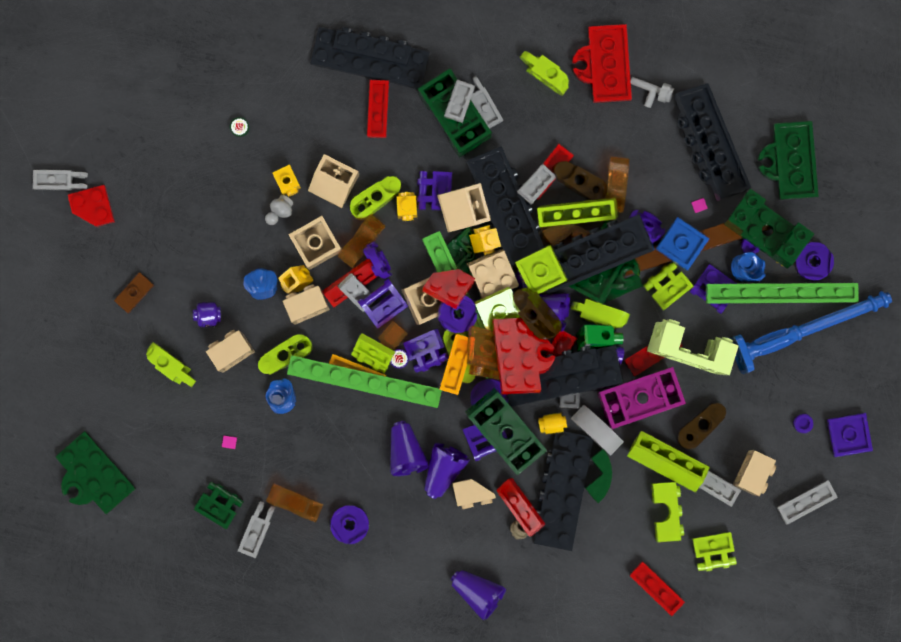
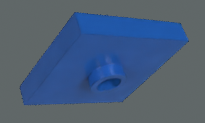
M677 217L655 250L688 271L709 238Z

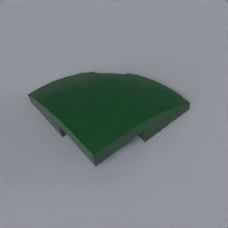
M467 227L449 241L446 246L457 269L471 275L467 263L476 260L469 236L474 233L470 227Z

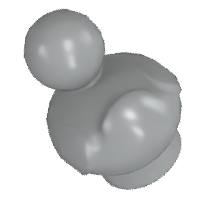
M285 195L274 199L270 204L271 212L265 216L266 223L268 225H275L278 222V217H290L293 201Z

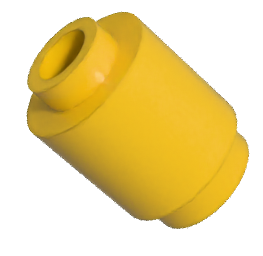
M561 413L543 415V417L539 418L540 432L546 434L564 432V428H567L566 416H562Z

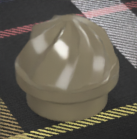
M518 521L511 524L510 532L515 539H524L528 536Z

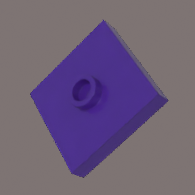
M866 413L827 419L834 457L873 451Z

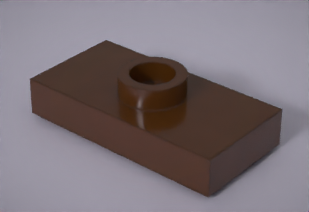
M139 272L114 301L129 314L155 285Z

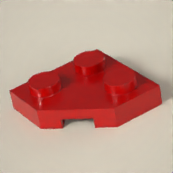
M105 185L67 195L71 211L74 215L96 227L115 222Z
M459 269L433 273L423 286L422 291L457 309L474 284L475 278Z

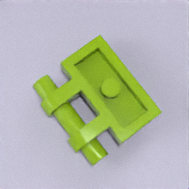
M671 262L668 266H663L658 274L648 278V282L643 285L646 291H649L652 287L656 289L657 292L652 295V298L663 311L693 287L682 271L677 276L673 274L672 271L677 268L674 262ZM667 276L670 281L662 287L659 282Z
M361 333L351 356L357 358V361L360 363L368 364L373 370L385 374L395 351Z
M731 532L692 539L695 557L704 558L703 563H697L698 571L706 570L708 572L719 567L725 569L729 568L730 565L737 564L735 557L728 558L727 555L728 552L735 551ZM721 554L720 560L711 561V555Z

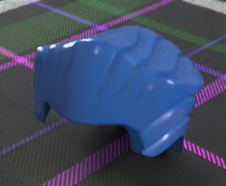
M753 252L738 255L732 260L731 270L733 276L741 282L760 281L766 275L764 273L765 261Z
M257 268L244 277V287L254 299H267L276 293L277 276L274 271Z
M284 378L283 380H275L270 383L265 395L270 408L278 414L291 411L296 402V394L291 381Z

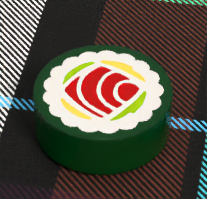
M238 117L232 120L230 130L233 135L244 137L248 134L250 127L244 118Z

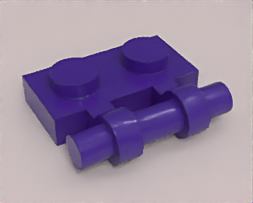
M420 171L419 179H417V185H419V196H417L416 201L418 202V210H426V203H432L431 210L442 211L437 195L451 192L452 172L433 171V179H427V172ZM427 186H432V196H426Z
M438 329L403 343L409 360L416 359L418 362L414 366L416 373L428 371L430 367L435 365L440 366L449 359L448 353H439L438 349L443 348L444 344ZM430 353L432 358L426 360L424 355Z

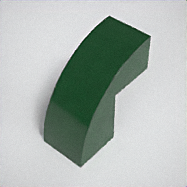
M601 449L590 458L602 474L585 487L596 503H599L605 497L612 481V466L604 449Z

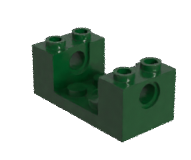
M448 69L418 88V95L427 109L432 111L449 137V143L460 158L490 139L492 132L471 100L463 123L444 117L455 83L458 80L452 70Z
M750 189L724 225L788 269L793 265L815 233L799 222L795 226L764 205L766 199ZM763 226L771 227L772 234L770 236L762 233Z
M495 387L465 411L469 419L516 475H519L547 451ZM505 428H510L513 433L511 437L504 438L502 431Z

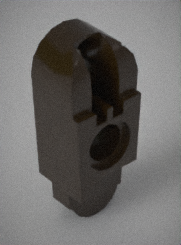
M568 161L557 162L553 166V173L556 179L586 200H599L606 196L607 185L601 178ZM576 175H579L581 178V182L578 185L575 183ZM594 186L599 188V191L597 193H594L593 191Z
M520 288L514 293V303L520 310L518 314L536 337L546 340L559 334L562 328L560 319L537 292L533 293L530 289Z
M711 403L691 419L677 433V440L680 446L685 449L696 448L725 419L726 408L720 403ZM701 419H704L708 424L705 430H701L698 427ZM687 434L693 436L692 441L686 439Z

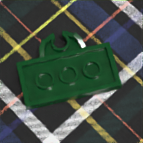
M812 121L774 124V143L763 148L757 159L761 161L764 158H769L772 161V166L769 168L763 165L759 166L760 173L771 181H778L779 200L819 197Z
M605 220V222H604V224H603V226L601 227L600 230L606 228V227H607L606 223L611 222V221ZM635 258L572 284L569 287L603 305L612 288L625 290L635 284L633 280L625 279V273L632 270L636 276H640V265Z
M85 431L55 457L68 471L61 483L63 496L68 494L71 487H76L79 491L77 497L69 500L70 503L87 505L94 501L107 515L136 490Z

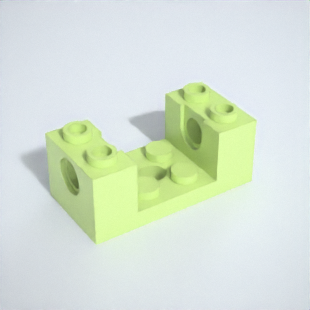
M669 319L655 323L647 352L717 375H730L739 346L733 344V340L725 337H716L715 340H708L704 355L699 353L693 354L688 349H679L685 327L679 326L680 322Z

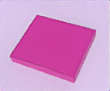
M704 198L691 202L695 213L708 209Z
M223 436L222 447L235 449L237 438Z

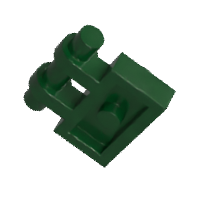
M211 481L207 488L212 490L213 493L211 496L203 493L193 510L221 527L228 529L237 514L231 507L233 504L241 507L244 501L238 498L239 495L232 494L223 489L224 486L221 484L217 485ZM219 495L228 500L226 505L216 500Z

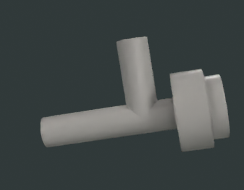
M635 77L631 79L632 85L649 91L644 104L646 107L651 108L656 94L659 95L658 101L663 103H669L673 97L675 88H672L670 84L664 83L661 88Z

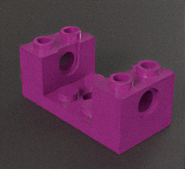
M673 367L597 393L608 426L611 429L686 404ZM641 392L648 396V400L644 404L637 401V395Z

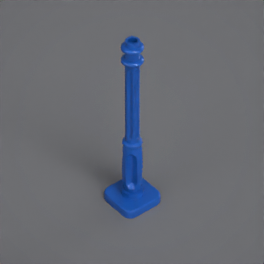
M880 291L878 296L873 297L869 295L865 301L800 326L793 325L790 328L771 332L750 343L745 342L742 335L730 337L729 339L733 340V344L739 345L735 356L741 374L754 371L752 361L754 357L778 351L796 341H800L804 336L869 311L877 312L880 307L888 308L889 304L892 303V298L888 292Z

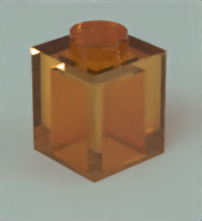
M392 321L378 339L381 341V344L394 351L408 333Z

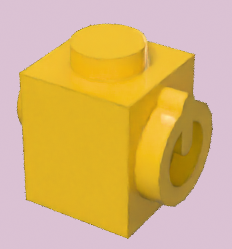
M290 165L273 172L283 195H288L289 197L298 193V189L301 187Z
M414 192L398 193V219L402 218V221H412L413 218H417V203Z
M490 225L473 229L474 234L469 235L474 253L483 252L486 255L494 253V248L501 247L497 229H491Z
M304 265L290 267L278 278L282 289L288 294L300 292L313 282L309 270Z

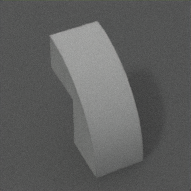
M585 405L571 418L579 428L587 433L610 456L624 442Z

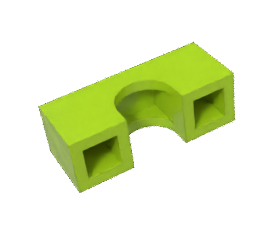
M676 482L652 483L653 503H664L669 510L668 517L664 521L654 522L656 542L681 541V536H684L683 524H680L679 517L682 516V506L678 505V497H681L680 486H677Z

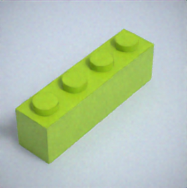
M616 198L543 205L537 208L539 227L614 220L618 217Z
M643 431L633 441L627 455L629 458L693 492H696L702 485L710 468Z

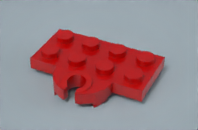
M627 24L588 27L589 46L580 48L572 61L574 64L578 61H584L587 68L585 70L574 68L572 70L574 75L581 82L592 84L593 103L631 101Z
M522 318L493 319L492 325L501 394L540 393L539 374L547 372L555 360L553 355L549 358L543 357L540 351L553 352V345L547 339L543 340L536 337Z

